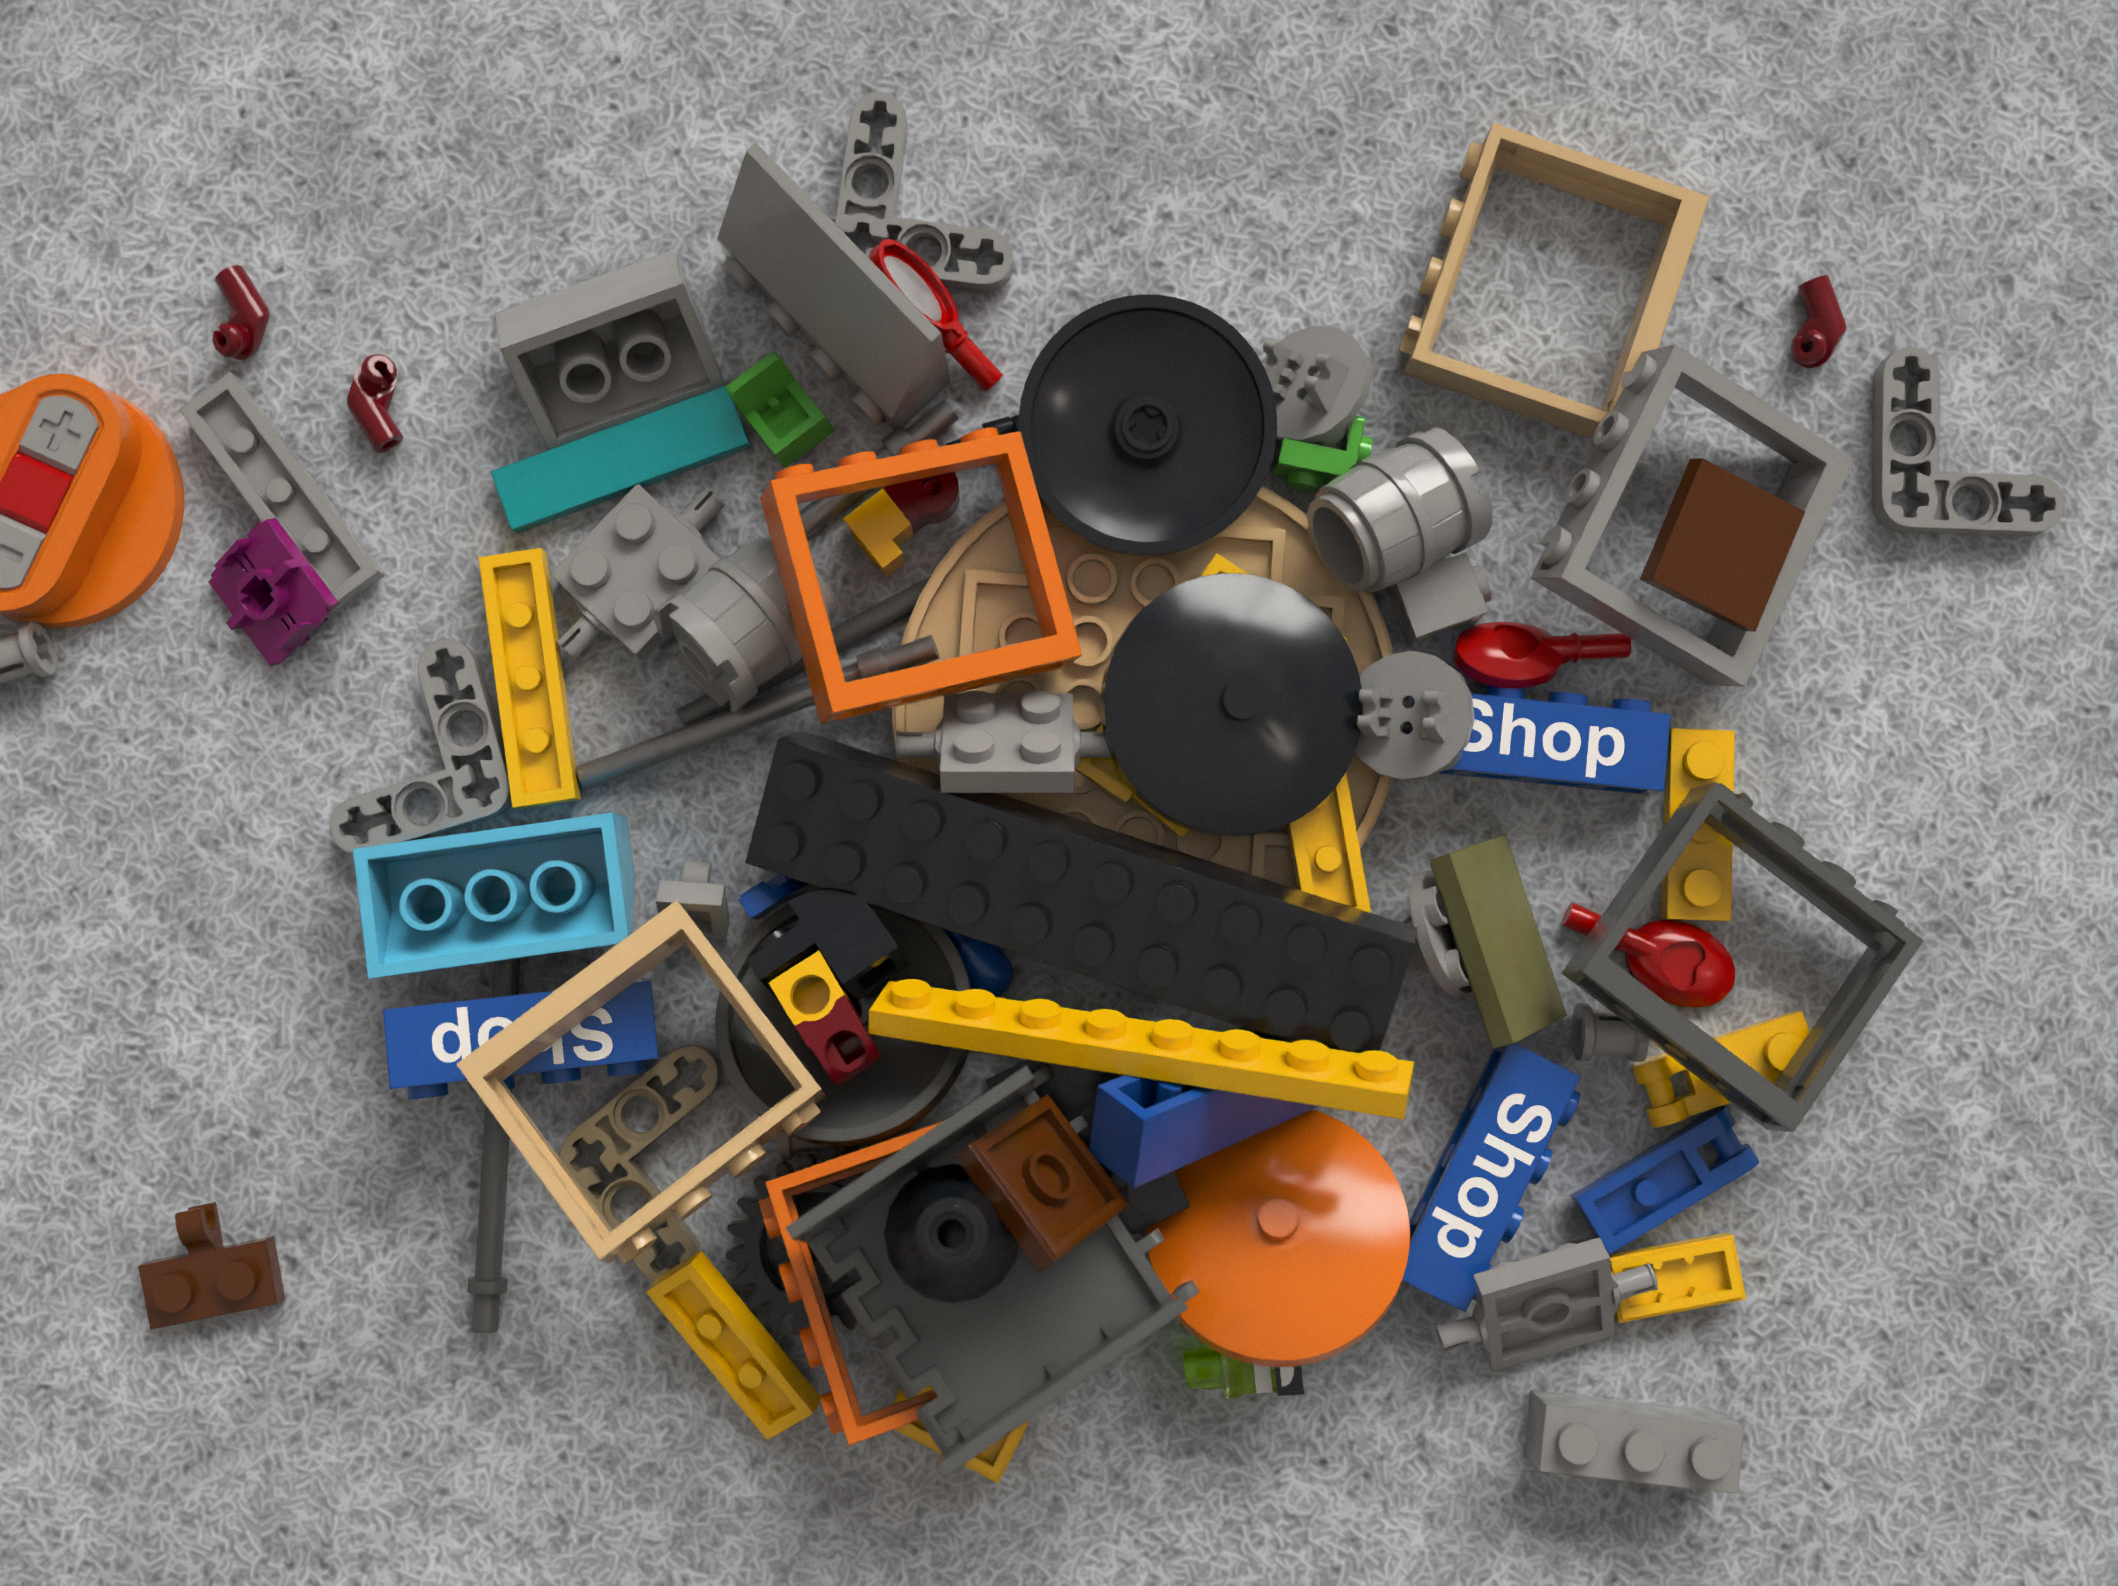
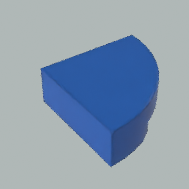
M779 874L769 882L764 883L762 881L741 894L739 902L751 919L759 920L810 884Z

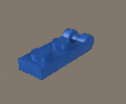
M1726 1105L1711 1109L1698 1116L1688 1126L1570 1195L1595 1238H1601L1609 1255L1749 1172L1759 1164V1160L1750 1145H1742L1733 1131L1732 1127L1736 1122ZM1710 1141L1719 1158L1707 1166L1697 1149Z

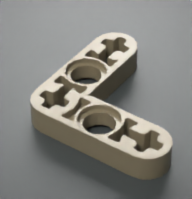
M686 1045L672 1051L573 1130L562 1142L559 1158L612 1230L624 1222L617 1216L614 1210L615 1195L621 1188L634 1187L639 1189L646 1196L648 1203L661 1193L634 1157L712 1096L719 1087L722 1079V1066L717 1055L709 1048L701 1045ZM683 1057L689 1063L702 1060L707 1067L701 1074V1079L705 1086L699 1090L692 1084L682 1088L673 1095L672 1098L682 1104L681 1108L674 1112L667 1095L652 1085V1080L659 1076L663 1087L668 1086L682 1074L683 1071L678 1062ZM635 1096L650 1098L658 1108L659 1118L657 1124L649 1132L641 1133L634 1131L625 1120L624 1111L626 1105ZM582 1138L588 1144L601 1141L604 1144L606 1150L602 1152L599 1158L609 1173L616 1171L620 1164L628 1173V1175L610 1183L601 1195L595 1189L594 1184L605 1180V1177L594 1165L582 1169L576 1161L583 1153L578 1144ZM675 1214L665 1220L668 1225L656 1231L668 1246L675 1244L677 1241L684 1246L686 1251L680 1256V1263L701 1250L694 1233L683 1220L679 1221ZM656 1242L633 1259V1262L652 1283L658 1277L674 1268V1266L670 1265L662 1270L657 1266L655 1259L659 1257L661 1250Z

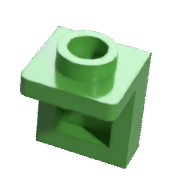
M776 352L769 353L726 386V392L744 418L784 468L835 431L827 417L795 380L784 361Z
M1355 416L1348 425L1347 432L1344 435L1342 450L1283 438L1277 452L1273 475L1286 477L1285 485L1289 488L1302 492L1317 493L1320 488L1349 471L1351 466L1370 456L1373 438L1362 436L1366 418Z

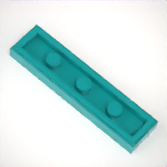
M727 385L490 471L511 530L518 534L627 494L636 484L643 488L752 448L737 406L726 392Z

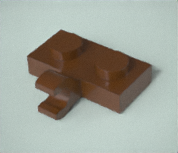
M216 1202L192 1206L187 1211L175 1213L177 1233L188 1253L148 1261L138 1266L150 1330L274 1305L285 1300L274 1236L223 1246Z

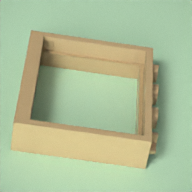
M1493 123L1482 145L1471 141L1464 158L1459 177L1469 180L1463 200L1459 201L1452 198L1445 213L1439 235L1449 238L1443 258L1441 260L1432 256L1422 279L1419 293L1429 296L1422 318L1411 315L1403 334L1398 351L1409 354L1403 374L1593 439L1599 423L1608 413L1613 411L1624 389L1621 385L1624 372L1633 370L1641 352L1659 348L1710 196ZM1495 168L1664 225L1601 410L1432 352Z
M677 900L456 1064L597 1258L609 1263L620 1257L625 1264L646 1251L658 1239L652 1230L673 1214L676 1215L679 1221H682L699 1210L713 1197L707 1189L709 1186L728 1172L736 1179L752 1169L767 1155L762 1145L783 1129L788 1136H792L802 1130L821 1113L816 1104L826 1097L820 1086ZM683 945H686L788 1078L795 1090L612 1230L503 1080Z

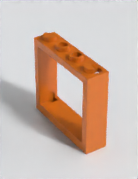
M995 427L983 428L963 435L960 438L961 443L938 447L937 440L935 439L921 440L902 447L899 450L900 455L877 459L875 452H860L840 459L837 462L838 467L814 472L812 464H799L776 472V479L770 480L760 497L783 581L820 725L1062 669L1082 656L1021 431L999 435ZM995 464L1043 638L845 683L798 503Z
M940 1123L767 1181L765 1183L770 1197L758 1201L769 1238L772 1239L782 1235L790 1261L778 1265L789 1302L791 1304L803 1300L811 1325L799 1329L808 1363L811 1369L821 1365L824 1366L831 1388L830 1392L819 1395L831 1433L833 1435L844 1431L848 1445L920 1420L916 1411L936 1398L937 1394L934 1390H930L913 1396L909 1400L905 1399L862 1415L808 1243L793 1240L785 1228L799 1219L793 1197L869 1172Z

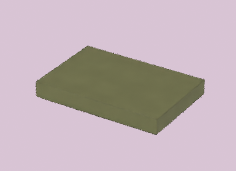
M1506 834L1430 859V866L1490 1045H1492L1493 1049L1514 1044L1567 1016Z

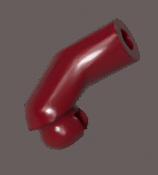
M235 265L222 270L215 277V283L231 307L232 312L228 322L220 324V331H214L213 344L217 352L222 356L244 360L259 350L270 318V312L245 269L240 265Z
M1829 275L1816 277L1798 286L1808 318L1792 340L1791 353L1796 363L1802 367L1815 368L1827 362L1847 329Z
M382 354L370 355L359 364L347 396L349 411L377 453L388 451L399 444L404 437L388 413L397 385V368L389 357Z

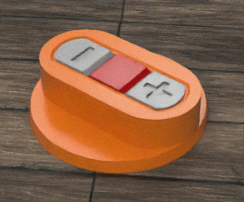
M49 374L37 377L18 388L0 394V615L19 623L36 621L43 628H71L101 621L120 612L141 597L155 583L167 566L179 540L184 515V488L178 461L162 431L152 419L130 401L78 376Z

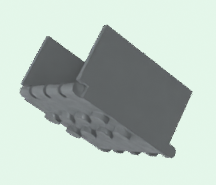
M1048 1064L1033 1074L1025 1066L785 1227L793 1240L808 1243L833 1283L854 1269L858 1271L862 1280L840 1295L870 1341L892 1326L896 1330L900 1338L878 1352L907 1400L929 1385L937 1394L936 1398L918 1409L916 1414L941 1453H943L939 1458L937 1467L944 1478L1187 1310L1188 1307L1185 1302L1200 1292L1196 1284L1191 1280L1182 1283L1170 1294L1144 1256L1145 1253L1163 1242L1165 1238L1157 1228L1138 1242H1135L1117 1214L1042 1272L1037 1270L1019 1245L1017 1260L1002 1283L980 1298L957 1303L928 1299L902 1281L889 1261L884 1231L889 1207L903 1185L928 1168L952 1163L961 1165L956 1156L966 1147L1038 1101L1040 1098L1035 1090L1044 1087L1056 1076ZM1082 1115L1069 1122L1077 1134L1089 1127ZM1116 1174L1110 1177L1117 1188L1126 1184ZM946 1220L938 1228V1240L946 1248H957L965 1240V1227L958 1220Z

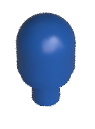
M942 928L963 959L970 976L972 988L986 990L995 997L1006 992L1013 979V967L1002 949L998 946Z

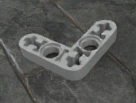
M871 92L861 97L854 105L850 115L835 224L851 241H857L860 231L869 232L872 243L876 245L882 240L889 239V234H899L896 241L907 247L913 241L920 238L934 240L940 246L942 254L940 260L931 269L937 274L946 288L985 293L994 292L1004 287L1010 280L1014 269L1013 252L1008 240L1000 233L989 229L896 217L908 137L906 112L901 102L891 94ZM878 111L887 112L889 123L895 125V127H885L881 140L883 155L871 152L873 139L870 125L864 123V121H874ZM858 150H863L864 152H866L857 154ZM893 154L892 159L885 157L886 155ZM866 170L882 172L889 182L886 192L881 197L872 200L859 197L854 192L853 185L860 173ZM960 242V256L972 258L980 257L982 248H992L994 258L1003 263L1002 265H992L989 275H980L977 272L976 263L957 259L959 272H948L952 263L950 243ZM873 248L867 249L865 255H866L868 258H869V253H870V251H871Z
M1916 347L1901 348L1881 361L1875 370L1873 379L1872 508L1874 516L1882 526L1888 530L1902 533L2027 537L2044 532L2059 522L2065 508L2064 495L2059 486L2049 478L2038 475L1939 472L1940 373L1938 364L1932 355ZM1907 364L1908 373L1912 376H1919L1920 381L1908 390L1907 408L1919 405L1921 411L1906 409L1893 413L1891 407L1895 408L1905 401L1904 382L1894 380L1893 374ZM1895 425H1909L1918 433L1920 448L1915 456L1901 455L1892 447L1890 434ZM1919 467L1920 473L1917 472L1906 478L1907 497L1917 499L1918 507L1908 512L1905 517L1903 507L1892 505L1891 499L1892 496L1903 491L1904 472L1892 475L1890 470L1901 471ZM1958 488L1971 489L1980 497L1982 511L1977 520H1964L1953 509V495ZM2030 492L2032 501L2042 503L2043 513L2032 517L2031 521L2030 513L2025 509H2008L2000 513L2002 502L2018 501L2029 496Z
M452 639L437 640L423 650L417 664L419 680L445 769L358 795L340 803L333 811L330 819V834L335 844L342 850L353 853L355 848L426 839L495 818L505 813L512 805L503 738L481 662L476 653L467 645ZM449 653L452 658L464 661L465 668L459 669L455 673L459 691L469 694L474 690L475 699L455 700L443 707L442 698L455 697L450 682L442 677H436L435 669L444 666L443 655ZM473 711L481 717L484 731L477 743L461 747L454 741L451 735V726L458 715L463 712ZM491 750L492 760L479 761L484 776L487 779L499 781L500 789L491 793L490 799L492 804L486 806L483 800L470 797L469 789L478 786L475 766L466 764L460 768L459 759L480 757ZM421 790H431L440 802V811L438 817L432 823L419 826L408 815V804L415 793ZM391 799L392 817L401 830L400 834L394 835L395 825L383 824L368 830L369 841L364 842L362 837L349 834L348 826L357 822V811L360 810L364 816L380 817L390 814L391 812L385 805V801Z

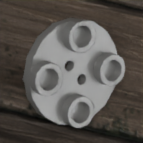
M1311 326L1289 334L1280 342L1270 339L1265 340L1263 350L1266 356L1261 363L1270 380L1276 403V439L1282 442L1283 438L1310 444L1317 443L1321 446H1330L1340 441L1346 434L1348 425L1365 404L1375 372L1373 362L1352 335L1332 326Z
M1417 651L1389 654L1365 668L1360 675L1362 689L1359 691V701L1363 704V713L1358 715L1357 726L1361 731L1355 751L1358 758L1378 774L1403 781L1430 778L1441 771L1449 770L1456 766L1461 759L1462 751L1469 743L1475 721L1472 694L1462 674L1437 656ZM1408 698H1414V706L1406 708L1405 701ZM1411 723L1413 725L1412 732L1404 734V726Z
M1428 870L1415 874L1410 884L1409 903L1411 917L1401 922L1417 927L1415 945L1406 972L1430 970L1442 990L1452 997L1470 993L1472 989L1433 872Z

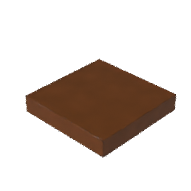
M1703 458L1690 459L1640 580L1742 631L1755 632L1805 511Z
M1048 1094L970 1144L956 1156L959 1163L981 1193L988 1198L998 1213L999 1218L1039 1272H1042L1129 1205Z

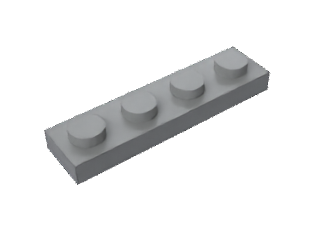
M231 372L227 373L179 409L260 520L264 522L266 519L276 518L339 602V605L332 612H337L385 576L376 561L237 376Z

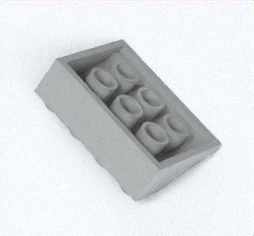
M755 142L745 153L717 237L727 257L721 264L722 268L744 292L748 293L754 286L770 302L764 308V311L784 334L791 337L798 331L814 347L807 355L830 381L834 382L840 375L857 392L851 398L852 403L870 423L877 427L884 420L893 430L900 425L904 427L950 383L941 332Z

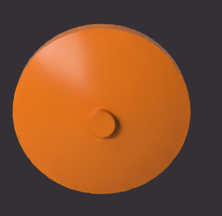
M1310 1110L1173 1171L1190 1207L1146 1228V1235L1158 1228L1165 1238L1163 1242L1147 1253L1150 1265L1170 1294L1179 1285L1191 1280L1200 1290L1198 1294L1185 1302L1188 1309L1176 1317L1198 1340L1230 1358L1245 1363L1268 1367H1295L1316 1363L1347 1350L1372 1331L1385 1316L1399 1291L1407 1266L1410 1248L1409 1216L1400 1185L1390 1166L1374 1146L1356 1130L1325 1113Z

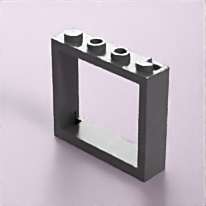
M1712 782L1691 788L1564 968L1562 974L1765 1129L1794 1132L1924 940L1904 926L1905 923L1896 917L1898 910L1893 906L1878 900L1872 901L1854 887L1856 880L1849 872L1832 862H1820L1803 849L1805 841L1798 833L1781 823H1769L1752 810L1753 801L1745 793L1735 794L1722 783ZM1703 822L1868 946L1775 1084L1771 1083L1608 959Z

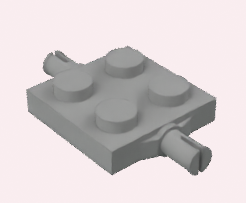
M636 484L550 573L553 578L573 595L579 611L583 614L556 642L577 660L581 653L603 632L606 636L621 641L638 658L644 661L663 641L653 619L654 610L674 594L684 595L690 587L707 574L709 567L720 559L707 547L699 531L726 505L705 486L704 490L680 514L674 509L661 505L644 488Z
M968 691L963 694H950L944 696L943 719L937 725L935 732L896 731V759L935 758L936 764L940 769L941 793H1074V771L1080 764V758H1111L1103 732H1080V727L1073 719V694H1053L1048 691H1033L1028 694H989L984 691Z
M1600 1237L1578 1244L1568 1243L1548 1253L1517 1262L1499 1263L1487 1271L1473 1274L1477 1303L1472 1316L1447 1324L1436 1325V1333L1444 1353L1481 1342L1491 1370L1496 1371L1614 1336V1315L1621 1300L1652 1290L1656 1291L1658 1290V1283L1653 1268L1649 1263L1613 1274L1610 1266V1257Z

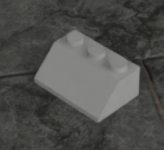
M674 250L495 313L500 351L548 450L725 386L696 302Z

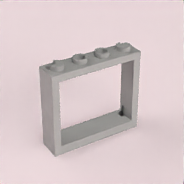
M1677 345L1641 352L1633 370L1624 372L1621 380V385L1624 389L1613 411L1608 413L1596 428L1593 436V443L1596 446L1585 468L1574 476L1565 493L1567 505L1557 525L1543 537L1540 544L1545 546V549L1530 579L1700 680L1714 686L1745 687L1855 459ZM1674 388L1793 462L1777 497L1805 511V514L1755 632L1742 631L1717 618L1707 641H1704L1585 569Z

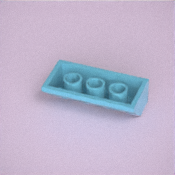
M613 812L353 849L368 979L616 945L632 934L635 874L628 819Z

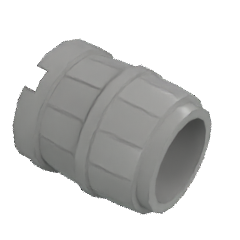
M1433 427L1424 433L1422 429L1397 442L1394 449L1376 457L1369 456L1351 466L1349 471L1320 488L1315 495V500L1310 502L1307 512L1308 529L1316 552L1333 578L1348 590L1357 593L1360 591L1372 593L1392 586L1406 578L1415 577L1429 570L1432 564L1449 553L1456 554L1484 540L1492 526V503L1488 492L1480 497L1477 496L1475 486L1470 478L1480 473V470L1472 456L1459 440L1445 430Z
M770 536L767 539L758 537L725 560L719 559L709 567L707 574L690 587L684 595L674 594L656 608L653 613L656 628L662 639L664 640L671 633H674L679 641L678 645L681 651L674 655L681 667L717 704L723 706L730 700L731 712L736 713L756 697L758 687L771 680L785 668H792L802 657ZM815 569L831 627V619L837 613L835 600L828 586Z

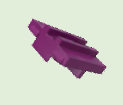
M273 518L266 519L264 522L260 521L247 534L248 538L238 539L214 565L216 569L210 575L212 578L208 581L232 614L226 624L231 630L242 628L270 666L279 665L297 647L305 645L310 640V633L315 628L322 627L328 621L327 616L339 605L337 599L279 521Z

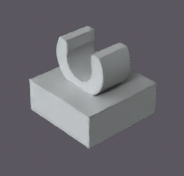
M685 861L682 881L660 880L656 899L658 913L677 900L707 940L726 941L730 917L725 884H714V881H709L712 868L711 863Z

